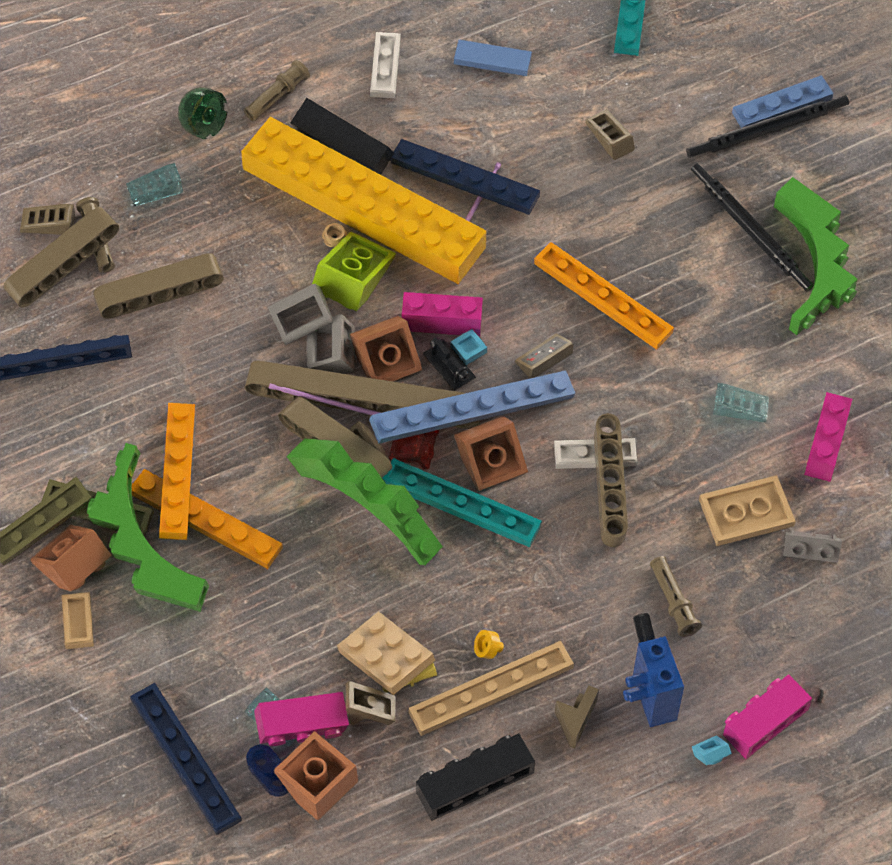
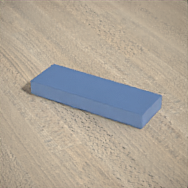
M458 40L454 64L527 76L532 52Z

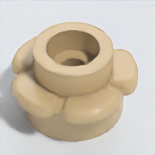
M338 223L329 224L322 233L324 243L329 247H335L347 236L344 227Z

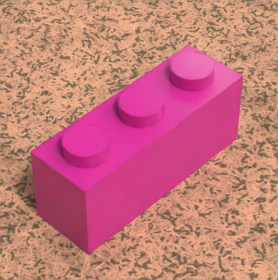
M404 292L402 318L408 322L410 332L462 335L473 329L480 337L483 298Z
M826 392L804 475L831 482L852 398Z
M789 674L782 680L777 678L767 687V692L762 696L755 695L747 702L744 710L740 713L738 711L733 712L725 720L726 725L723 736L745 759H748L809 710L812 697Z
M343 692L259 703L254 710L260 744L269 743V746H280L285 744L286 740L297 739V742L302 743L314 731L320 736L325 735L326 739L341 736L349 726Z

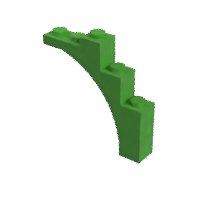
M792 177L776 193L774 208L787 217L803 236L809 248L814 266V288L809 299L791 317L789 330L798 335L803 329H809L815 322L816 316L820 312L825 313L831 305L839 309L845 302L847 304L851 302L857 293L855 287L858 279L842 268L848 261L847 252L849 245L835 235L840 227L838 222L841 211Z
M304 438L286 456L301 477L324 482L348 495L370 511L403 542L419 565H426L443 547L417 512L419 505L405 486L386 484L371 463L353 462L339 441Z
M126 443L124 449L120 450L117 454L115 475H111L107 483L106 490L108 494L97 491L95 499L91 498L88 504V517L95 525L118 531L113 533L109 548L115 559L140 566V568L135 569L132 576L133 588L138 594L201 612L209 589L206 579L188 574L166 561L152 548L141 532L132 500V477L141 453L137 446Z

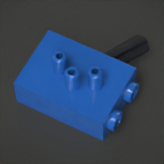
M648 613L637 614L633 617L639 643L633 675L625 678L627 687L631 689L624 690L623 696L626 701L630 702L640 700L649 726L654 727L678 719L684 684L666 636L655 639L650 615Z

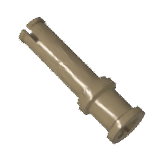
M294 60L291 67L285 73L277 75L276 82L249 106L244 108L245 115L251 121H256L259 116L284 94L292 93L296 85L310 77L306 66L300 61Z
M95 197L83 198L76 204L77 211L81 213L82 218L93 209L99 207V201ZM106 243L94 253L98 270L104 273L113 270L115 267L108 243Z
M660 556L650 562V566L669 603L668 613L671 617H674L679 627L677 630L678 634L681 637L695 634L702 628L700 620L695 618L691 601L684 598L666 557ZM665 577L667 578V580H668V582H669V584H670L672 590H670V587H669V585H668V583H667Z

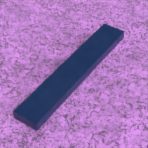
M156 683L131 695V702L215 834L219 835L241 822L240 814Z

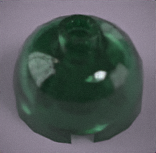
M198 87L191 89L183 96L178 106L179 122L186 132L203 140L207 139L206 137L210 134L215 136L222 129L226 121L228 112L224 110V103L227 104V100L222 93L211 88Z

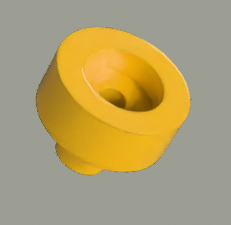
M481 630L474 641L475 654L480 658L492 659L497 653H501L504 648L503 642H500L499 635L494 631Z

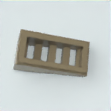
M607 109L585 120L592 133L614 160L634 151L633 136ZM606 121L608 122L600 127L598 126Z
M74 204L23 208L20 232L62 235L74 225ZM30 217H34V223L29 224ZM40 217H44V222L39 223Z

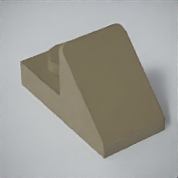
M348 681L346 683V711L350 723L354 725L366 718L386 725L395 722V695Z
M588 685L585 694L579 693L574 707L560 701H556L555 704L556 717L569 746L574 749L598 700L599 689Z

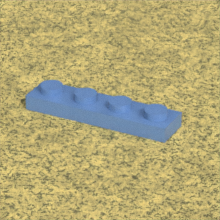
M821 75L734 106L732 114L740 127L743 128L822 100L825 102L830 101L834 93Z

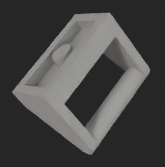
M316 284L308 286L268 306L285 345L333 322L322 289ZM317 301L323 316L287 332L283 316Z
M342 314L332 317V323L307 335L306 368L341 374L355 371V350L349 335L355 332V326ZM317 333H332V357L317 362Z

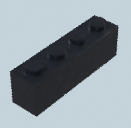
M307 97L290 122L297 131L380 175L395 154L382 142Z
M519 733L512 737L511 735H506L488 748L480 747L474 750L469 757L450 761L441 770L424 773L416 781V793L431 821L533 774L535 760Z

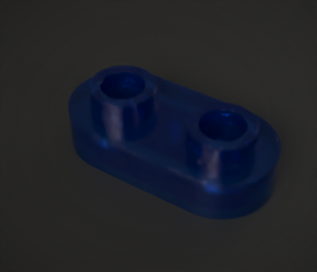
M264 744L251 747L246 755L247 767L267 793L275 797L284 796L289 793L283 784L281 786L273 784L275 781L280 780L274 773V769L282 762L272 748ZM259 759L266 761L264 765H258L256 762Z

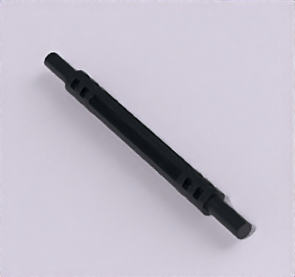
M844 95L827 102L822 100L770 119L708 138L707 142L686 148V153L689 158L709 151L714 153L813 118L827 115L828 111L849 105V99Z
M699 163L693 165L691 171L702 181L707 192L787 276H792L806 292L810 291L814 284L798 269L799 265L716 178L713 179Z

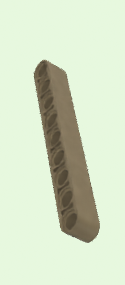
M253 361L250 364L245 384V390L255 396L293 401L298 397L280 390L269 389L271 383L279 387L294 389L381 413L465 394L265 361ZM304 398L313 405L349 410ZM480 420L452 427L470 429L480 425Z

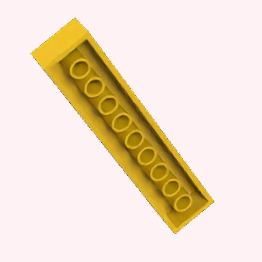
M272 117L267 119L241 151L243 170L456 284L461 282L486 249V230Z

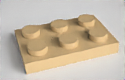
M777 475L701 494L699 497V502L716 546L795 526V518Z
M379 611L337 645L340 654L392 695H395L435 661L431 651Z

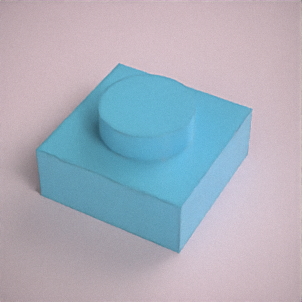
M473 329L450 342V347L466 365L487 353V346Z
M717 735L692 746L694 756L705 765L717 764L724 757L732 754L729 744Z

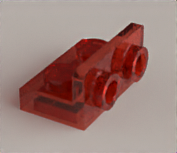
M439 430L393 440L389 454L390 461L395 458L404 463L418 462L423 469H429L431 459L434 457V445Z

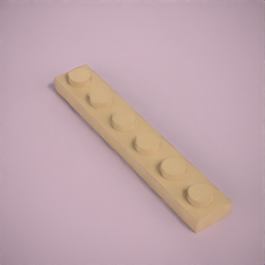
M559 641L409 708V714L420 735L423 736L573 669L574 663L563 643Z

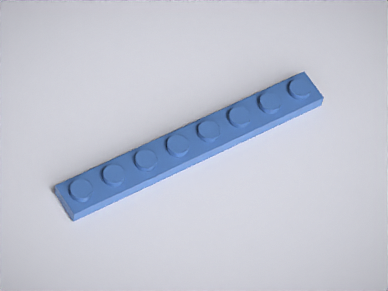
M565 370L371 415L369 421L378 444L572 399L576 393Z

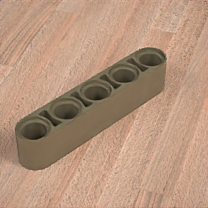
M102 207L93 209L13 273L5 281L4 290L20 307L29 306L110 241L118 233L119 225Z
M207 253L103 284L94 290L93 295L101 316L105 319H111L214 288L223 282L224 277L215 255Z
M301 396L296 397L278 414L282 424L301 439L339 441L353 462L371 463L381 478L392 469L391 462L383 453Z
M606 413L599 416L594 431L600 535L605 545L618 547L624 542L628 528L621 424L617 416ZM609 427L613 432L605 433L601 428ZM611 452L615 457L607 458L602 453ZM613 477L617 482L608 483L604 478ZM614 502L619 507L616 509H611L606 505V503ZM614 527L619 529L621 533L611 534L608 529Z

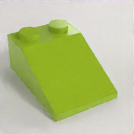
M350 232L318 263L312 285L320 286L325 298H330L342 304L345 308L358 311L378 285L394 260L396 253Z

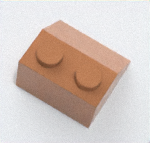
M399 316L349 334L357 359L367 378L393 382L422 370L408 322Z
M501 416L454 434L461 459L478 491L528 472L514 422L506 417Z
M70 524L33 556L30 561L59 588L72 591L83 586L86 582L85 579L91 573L101 570L106 565L105 561L112 555L94 530Z
M315 731L274 769V773L295 801L317 820L325 815L358 783L356 765Z

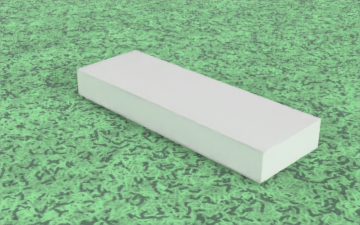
M376 32L370 97L395 98L401 34Z
M635 438L622 439L623 466H637ZM594 439L554 441L556 469L596 468ZM611 452L602 453L607 458L615 457Z

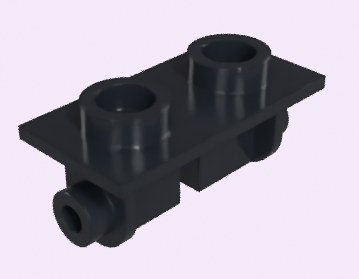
M434 337L430 341L431 348L423 352V355L454 391L476 378L444 339Z

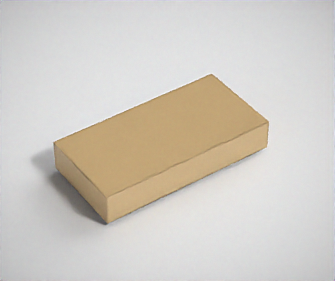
M90 592L62 595L65 648L93 647Z

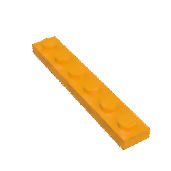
M552 242L534 258L536 266L656 350L673 334V326Z
M168 403L159 539L187 540L195 404Z
M143 469L132 484V496L161 511L163 479ZM190 494L189 527L269 569L283 549L281 542Z

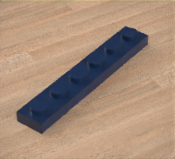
M404 139L400 140L394 150L395 154L390 160L391 164L530 215L540 197V190Z
M113 335L100 340H86L82 343L62 344L49 349H34L26 353L6 354L0 357V381L131 358L132 352L129 335Z

